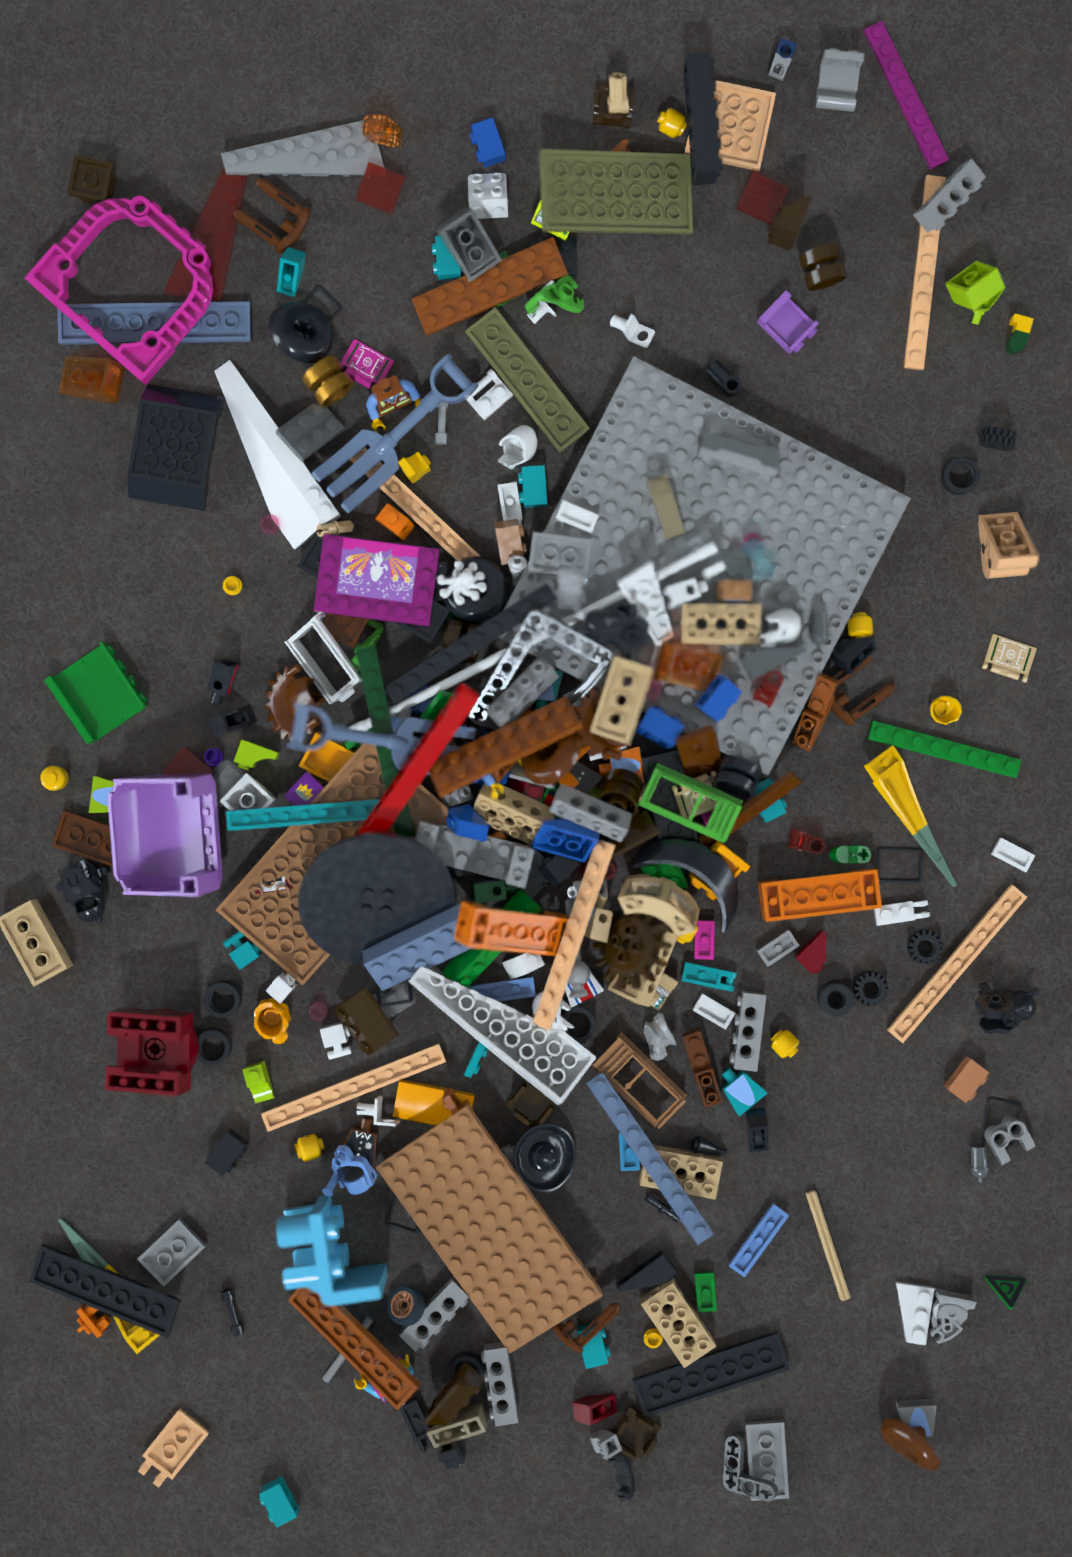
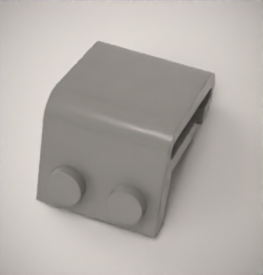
M836 48L824 51L819 65L815 108L854 112L857 100L855 99V94L858 90L859 71L864 60V53H859L856 50L845 52Z

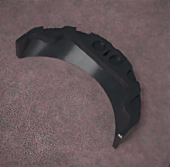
M669 838L645 844L633 858L631 867L636 869L650 864H670L687 869L699 876L709 885L718 899L722 912L721 933L724 934L738 908L737 882L726 861L718 853H714L708 846L694 840Z

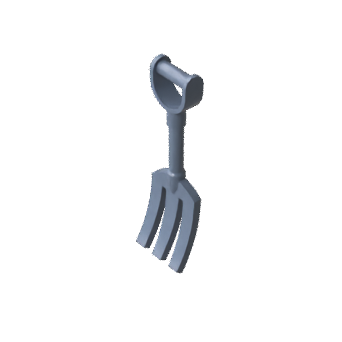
M450 354L444 356L431 371L430 384L432 390L390 433L381 436L376 432L362 429L344 447L313 471V477L320 482L369 445L370 448L346 472L328 486L326 491L334 498L383 460L384 464L360 488L342 502L341 507L347 513H350L399 470V460L394 447L410 429L428 412L431 413L442 401L448 404L461 403L478 388L477 382L472 383L451 360L452 356ZM442 369L464 391L462 394L456 397H446L437 391L436 379Z
M294 703V708H297L291 743H287V747L300 750H316L323 747L329 739L384 746L391 749L395 766L398 770H401L408 760L409 753H413L422 740L421 738L412 737V732L426 733L434 721L406 717L398 725L394 734L390 733L387 735L331 724L328 715L321 709ZM309 710L320 716L323 723V731L316 742L303 745ZM460 726L453 737L475 739L476 729ZM447 744L440 757L460 747Z

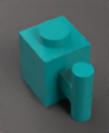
M240 931L223 942L226 948L234 945L236 948L229 955L239 970L261 956V949L249 940L243 944L241 938L245 935Z

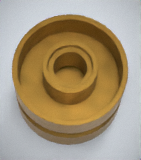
M334 355L317 362L302 377V381L310 391L317 390L314 397L323 408L342 399L354 386V382L347 372L340 373L342 365Z

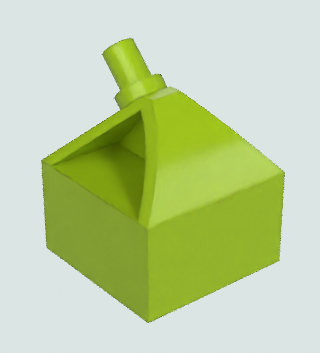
M975 261L945 283L954 303L973 310L974 316L971 323L979 325L981 316L992 307L1005 289L998 269L979 261Z

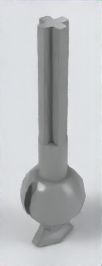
M568 898L565 900L566 915L570 916L576 899ZM580 948L567 982L572 985L569 998H582L588 995L583 984L588 982L590 970L586 963L581 961Z

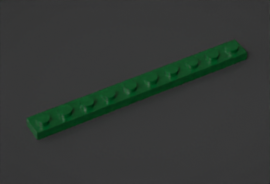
M371 646L357 649L356 654L373 732L387 735L390 733L394 734L376 647ZM376 745L386 791L400 770L395 766L391 749ZM407 802L392 824L395 834L414 837L415 832L409 803Z

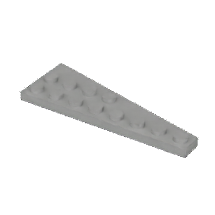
M371 118L221 153L226 175L386 176L378 142L375 141L376 135Z

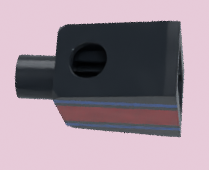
M225 658L214 661L207 690L212 692L210 702L221 704L223 696L231 693L241 664Z

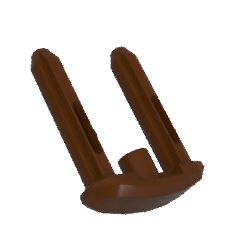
M258 178L256 180L258 188L298 217L297 222L294 224L288 219L283 222L281 229L288 234L281 239L244 210L235 209L233 214L236 220L276 248V253H284L287 247L291 248L306 229L310 219L309 207L304 208L268 180ZM279 196L283 197L285 200H287L295 207L290 206L288 203L279 198ZM257 227L260 228L261 230H263L265 233H267V234H268L269 236H271L272 238L270 239L269 237H267L265 234H263L262 232H260V231H259L258 229H256V228H257Z
M871 654L850 675L846 674L844 677L838 680L839 682L837 686H839L853 674H855L868 663H870L871 659L873 658V655ZM841 669L831 678L836 679L845 671ZM885 684L849 712L843 708L849 702V698L842 692L834 698L830 710L843 723L855 725L857 719L893 693L895 684ZM873 700V703H871L869 706H867V707H866L865 709H863L861 712H858V710H859L861 707H863V706H864L865 704H867L869 701Z
M591 1275L596 1282L597 1277L595 1275ZM618 1303L610 1304L576 1339L571 1334L577 1329V1326L571 1319L564 1325L560 1322L552 1328L567 1346L578 1353L584 1352L583 1347L618 1314L620 1305Z

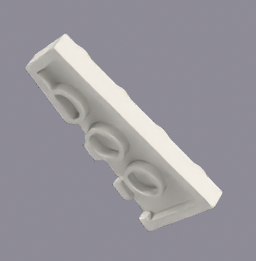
M651 561L617 581L630 604H636V608H638L637 615L648 620V633L657 646L674 637Z

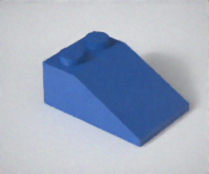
M650 706L639 722L635 732L663 749L668 750L674 746L675 738L679 737L685 726L681 724L682 720L673 715L672 717L665 715V710L662 708Z
M568 819L543 821L530 847L585 863L599 840V833Z

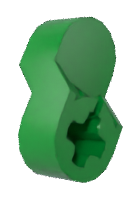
M835 846L830 851V859L834 863H867L871 858V851L866 846Z

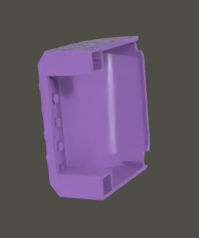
M156 774L114 779L113 782L115 784L112 792H109L107 800L113 871L116 881H120L124 889L122 893L124 895L201 896L220 889L223 873L216 782L212 775Z

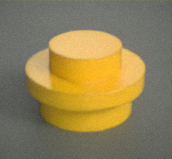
M229 576L223 582V589L229 595H237L242 590V582L238 577Z
M655 1328L648 1329L644 1334L645 1344L650 1348H657L661 1345L663 1336L659 1330Z

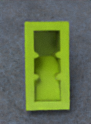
M241 740L234 762L238 763V767L249 770V767L255 768L256 764L264 759L278 760L280 753L255 743Z
M265 1061L246 1065L242 1069L247 1088L250 1089L255 1103L275 1097Z

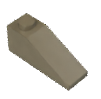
M666 474L647 481L646 486L666 540L685 533Z
M482 1402L460 1409L461 1412L455 1421L451 1420L447 1425H435L428 1429L426 1433L433 1447L437 1448L486 1432L489 1416Z

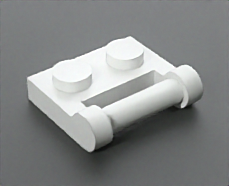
M492 369L486 372L487 375L477 383L479 385L478 388L466 399L484 421L513 397L511 391ZM493 381L495 385L475 401L473 396L489 382Z

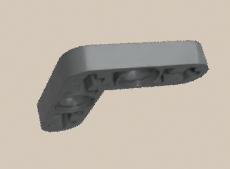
M731 1434L725 1441L724 1487L734 1493L763 1501H772L778 1495L777 1485L772 1481L743 1473L745 1442L740 1434ZM733 1440H735V1443L738 1444L737 1447H735V1444L732 1443ZM731 1457L737 1460V1467H733L730 1464ZM732 1476L733 1481L736 1482V1484L734 1485L732 1484V1481L729 1480ZM747 1481L754 1484V1491H750L747 1488ZM767 1487L769 1488V1491L772 1492L770 1495H768V1491L765 1490Z

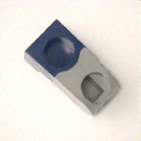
M783 38L780 39L768 76L783 81L797 47L796 43Z

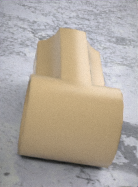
M617 72L609 75L608 114L629 113L626 74Z

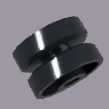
M723 757L719 766L720 772H717L713 782L714 787L738 799H752L757 788L755 784L759 782L762 774L761 768L741 757Z

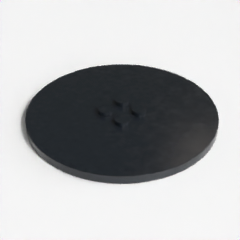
M388 832L358 834L329 846L311 862L302 877L298 892L299 916L309 937L328 954L340 960L358 965H364L363 950L454 907L455 904L453 881L449 870L441 858L432 849L415 839Z

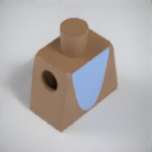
M721 580L715 583V602L752 603V581Z

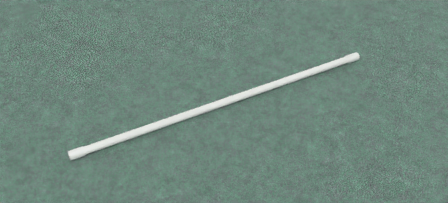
M712 541L698 548L695 552L655 571L657 581L717 553L718 550L714 542ZM620 589L565 617L561 621L571 626L585 619L589 612L603 610L626 598V596ZM556 623L548 626V630L551 632H556L559 629ZM539 631L531 646L549 636ZM514 646L511 649L514 655L522 651L519 646ZM507 648L389 707L390 718L438 694L440 690L444 691L497 664ZM370 718L362 720L348 728L368 731L372 727Z

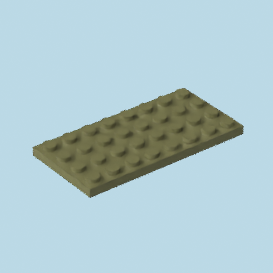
M541 149L539 151L542 232L685 235L693 233L690 154Z

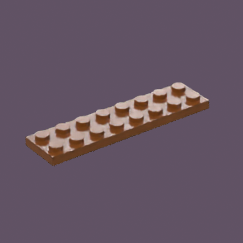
M552 237L502 259V261L471 282L468 281L466 276L460 277L412 298V302L425 334L428 336L542 287L551 280L555 281L568 275V272Z
M567 696L438 758L429 770V773L439 795L443 797L583 727Z
M306 1287L298 1288L288 1301L397 1411L421 1385L342 1304L327 1306L322 1302L320 1294Z

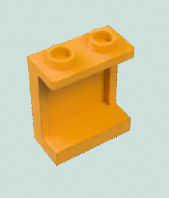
M716 840L711 846V850L714 853H718L729 865L734 878L742 870L746 873L750 868L745 860L722 842ZM693 872L688 874L692 879L690 883L697 889L702 887L706 890L705 894L713 901L717 899L712 889L703 879Z

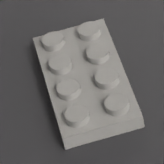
M783 1419L745 1422L749 1475L774 1482L778 1487V1495L774 1499H788L789 1487ZM749 1481L750 1491H754V1484ZM768 1487L765 1489L768 1491V1495L772 1493L769 1491ZM750 1497L751 1501H758V1500H759V1499Z

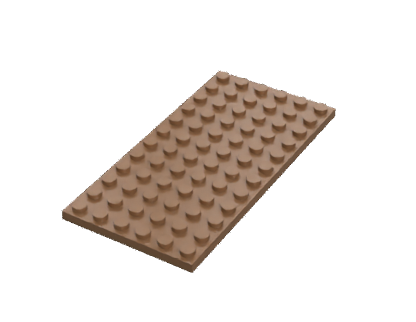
M363 743L310 804L381 799L386 791L376 745ZM420 783L408 800L415 836L410 838L415 840L422 819L447 825L446 819L449 811L446 805ZM366 820L290 826L216 909L220 915L302 986L330 956L309 937L301 922L298 909V892L302 877L311 862L322 851L342 839L356 835ZM393 824L388 829V833H394ZM283 876L293 886V889H290L286 885H279L274 892L263 893L261 889V884L266 888H270L276 883L277 878ZM274 880L273 884L271 885L264 884L266 882ZM280 887H285L287 889L277 891ZM255 890H259L261 894H255Z
M468 1104L377 1164L376 1169L500 1341L507 1347L509 1353H512L603 1296V1291Z

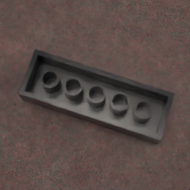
M710 52L686 54L683 67L693 185L715 184L723 169L722 157H719L721 139L717 138L719 118H715L718 102L717 98H714L716 80L712 79L714 59H710Z

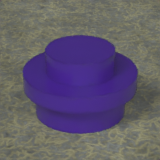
M218 748L208 749L204 755L207 765L211 767L218 766L223 760V752Z

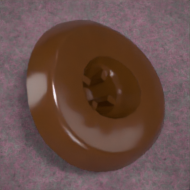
M576 731L521 758L522 769L526 777L539 785L553 784L562 779L572 769L580 754L582 742L579 732Z
M885 1419L882 1421L880 1427L881 1436L893 1450L926 1471H934L941 1466L934 1450L925 1440L926 1430L924 1427L917 1426L912 1428L896 1419Z

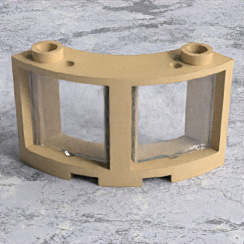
M650 874L625 876L618 896L625 915L645 913L655 916L669 925L676 937L695 932L700 908L686 890H682L675 882L664 877H652Z

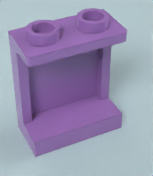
M785 291L764 312L757 323L790 355L793 351L797 353L804 346L803 341L807 337L811 339L818 331L816 327L819 323L817 321L813 322L790 299L792 295Z

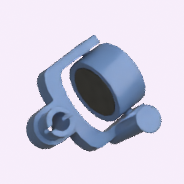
M339 1145L331 1165L334 1173L322 1192L325 1196L331 1197L333 1195L332 1191L338 1182L340 1188L346 1187L350 1194H361L373 1186L378 1173L372 1168L365 1157L354 1156L349 1147ZM344 1166H350L345 1171L342 1169V1167Z

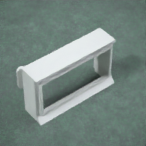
M318 613L285 643L309 677L314 678V684L329 704L336 701L344 702L354 694V688L362 682V677L322 623V620L327 616L326 613ZM313 627L352 679L338 692L299 640Z

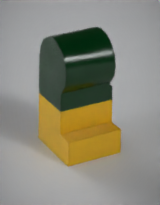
M1014 314L1010 318L1009 325L1014 327L1011 337L1005 345L1006 351L1009 354L1016 355L1025 348L1033 318Z

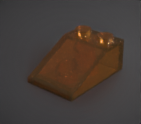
M66 356L58 393L102 403L117 404L125 367L109 358Z
M663 641L653 679L705 691L719 674L723 655Z

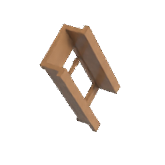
M621 1031L616 1036L617 1040L597 1060L595 1059L591 1066L599 1074L603 1072L613 1088L651 1125L660 1129L686 1102L685 1097L687 1094ZM634 1057L644 1068L629 1083H626L624 1087L614 1076ZM645 1070L676 1098L658 1119L627 1090L631 1088V1085Z

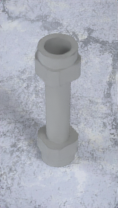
M442 401L437 406L438 433H435V444L446 445L447 433H445L448 403Z

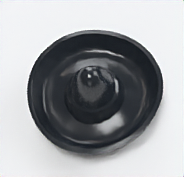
M288 302L280 305L271 313L268 321L271 337L279 349L287 356L298 362L309 364L319 362L329 354L333 344V328L328 317L319 308L305 302Z
M481 556L464 558L460 560L464 565L463 570L469 567V563L475 562L477 564L476 572L480 571L485 575L483 581H476L475 583L484 582L487 589L485 592L475 589V591L479 592V599L477 601H473L471 597L460 593L459 596L464 597L465 603L458 605L454 600L453 592L449 597L443 598V601L454 615L463 620L479 622L491 619L504 608L508 600L509 582L502 568L489 558ZM455 565L449 569L445 575L446 578L452 577ZM442 585V589H447L449 585Z
M541 1124L530 1128L518 1139L513 1152L516 1172L526 1186L538 1192H551L560 1188L570 1177L576 1160L575 1144L571 1135L565 1129L555 1124Z

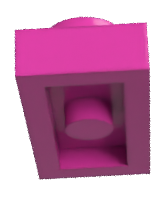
M697 920L698 931L694 936V959L714 960L715 921Z

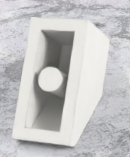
M521 953L502 962L510 979L528 974L545 965L541 954Z

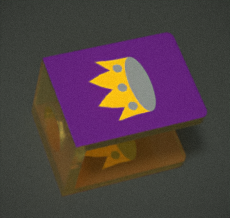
M306 771L284 797L294 806L308 805L322 791L325 785L311 772Z

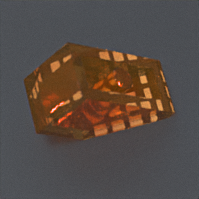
M385 114L364 115V123L362 124V135L373 143L401 148L403 131L401 127Z

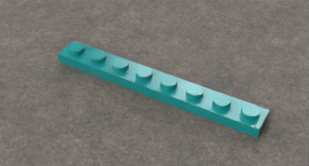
M380 799L226 811L227 829L231 831L366 820Z

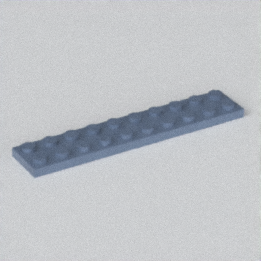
M184 302L66 305L77 315L82 313L90 320L88 324L92 328L97 326L105 334L102 337L110 344H130L140 342L143 334L147 331L158 332ZM211 302L205 315L180 343L252 342L251 303ZM58 309V343L60 345L98 344ZM152 339L150 343H157V339Z

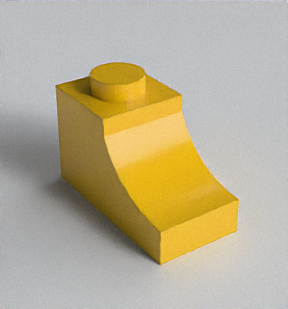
M419 452L398 462L412 484L431 471L429 467L431 462L425 454L421 456Z

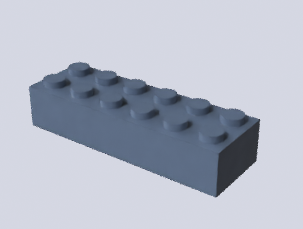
M461 903L363 950L364 966L382 991L413 977L421 966L430 969L471 949L454 940Z

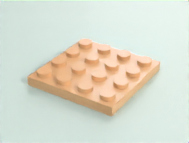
M716 80L714 98H717L718 110L716 111L715 118H719L717 138L721 139L719 157H722L723 164L755 171L760 170L776 93ZM689 135L684 154H690Z

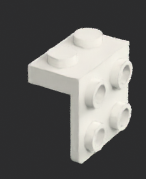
M505 173L471 174L468 176L469 208L473 209L478 219L508 217Z

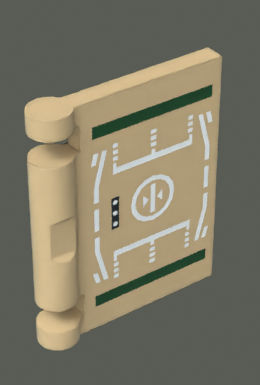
M992 634L981 668L986 670L988 663H991V672L1015 680L1019 679L1021 673L1024 674L1021 682L1026 683L1037 648Z
M710 772L712 780H709L707 774L693 779L714 787L713 782L716 772ZM676 785L671 786L680 815L690 818L700 793L680 785L682 791L678 792ZM703 795V800L699 803L694 816L715 809L718 801Z

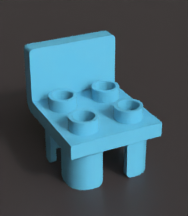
M321 1195L315 1204L283 1209L285 1216L279 1217L277 1220L278 1245L280 1247H290L313 1243L312 1247L298 1248L293 1251L294 1267H287L283 1271L286 1290L306 1287L320 1294L322 1302L327 1306L375 1300L382 1297L388 1277L386 1263L345 1269V1266H349L348 1245L346 1242L338 1243L337 1240L339 1239V1229L344 1227L341 1204L332 1206L331 1197Z

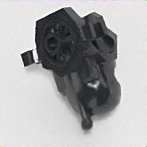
M628 604V608L625 605H616L605 611L593 610L589 612L584 619L581 632L593 640L602 641L604 644H610L622 649L623 659L631 660L632 649L647 643L649 622L640 615H637L638 608H636V604Z
M88 858L66 866L62 876L63 881L55 886L57 892L62 891L66 903L71 902V905L74 906L80 920L83 922L96 921L101 923L102 915L105 911L101 876L107 875L111 871L108 865L98 869Z
M986 982L979 984L982 991H978L979 997L975 1000V1005L985 1015L979 1022V1026L985 1033L1006 1034L1019 1026L1022 1020L1026 1021L1035 1014L1036 1002L1033 997L1039 994V989L1034 988L1029 992L1022 990L999 992L995 989L991 991L990 986Z

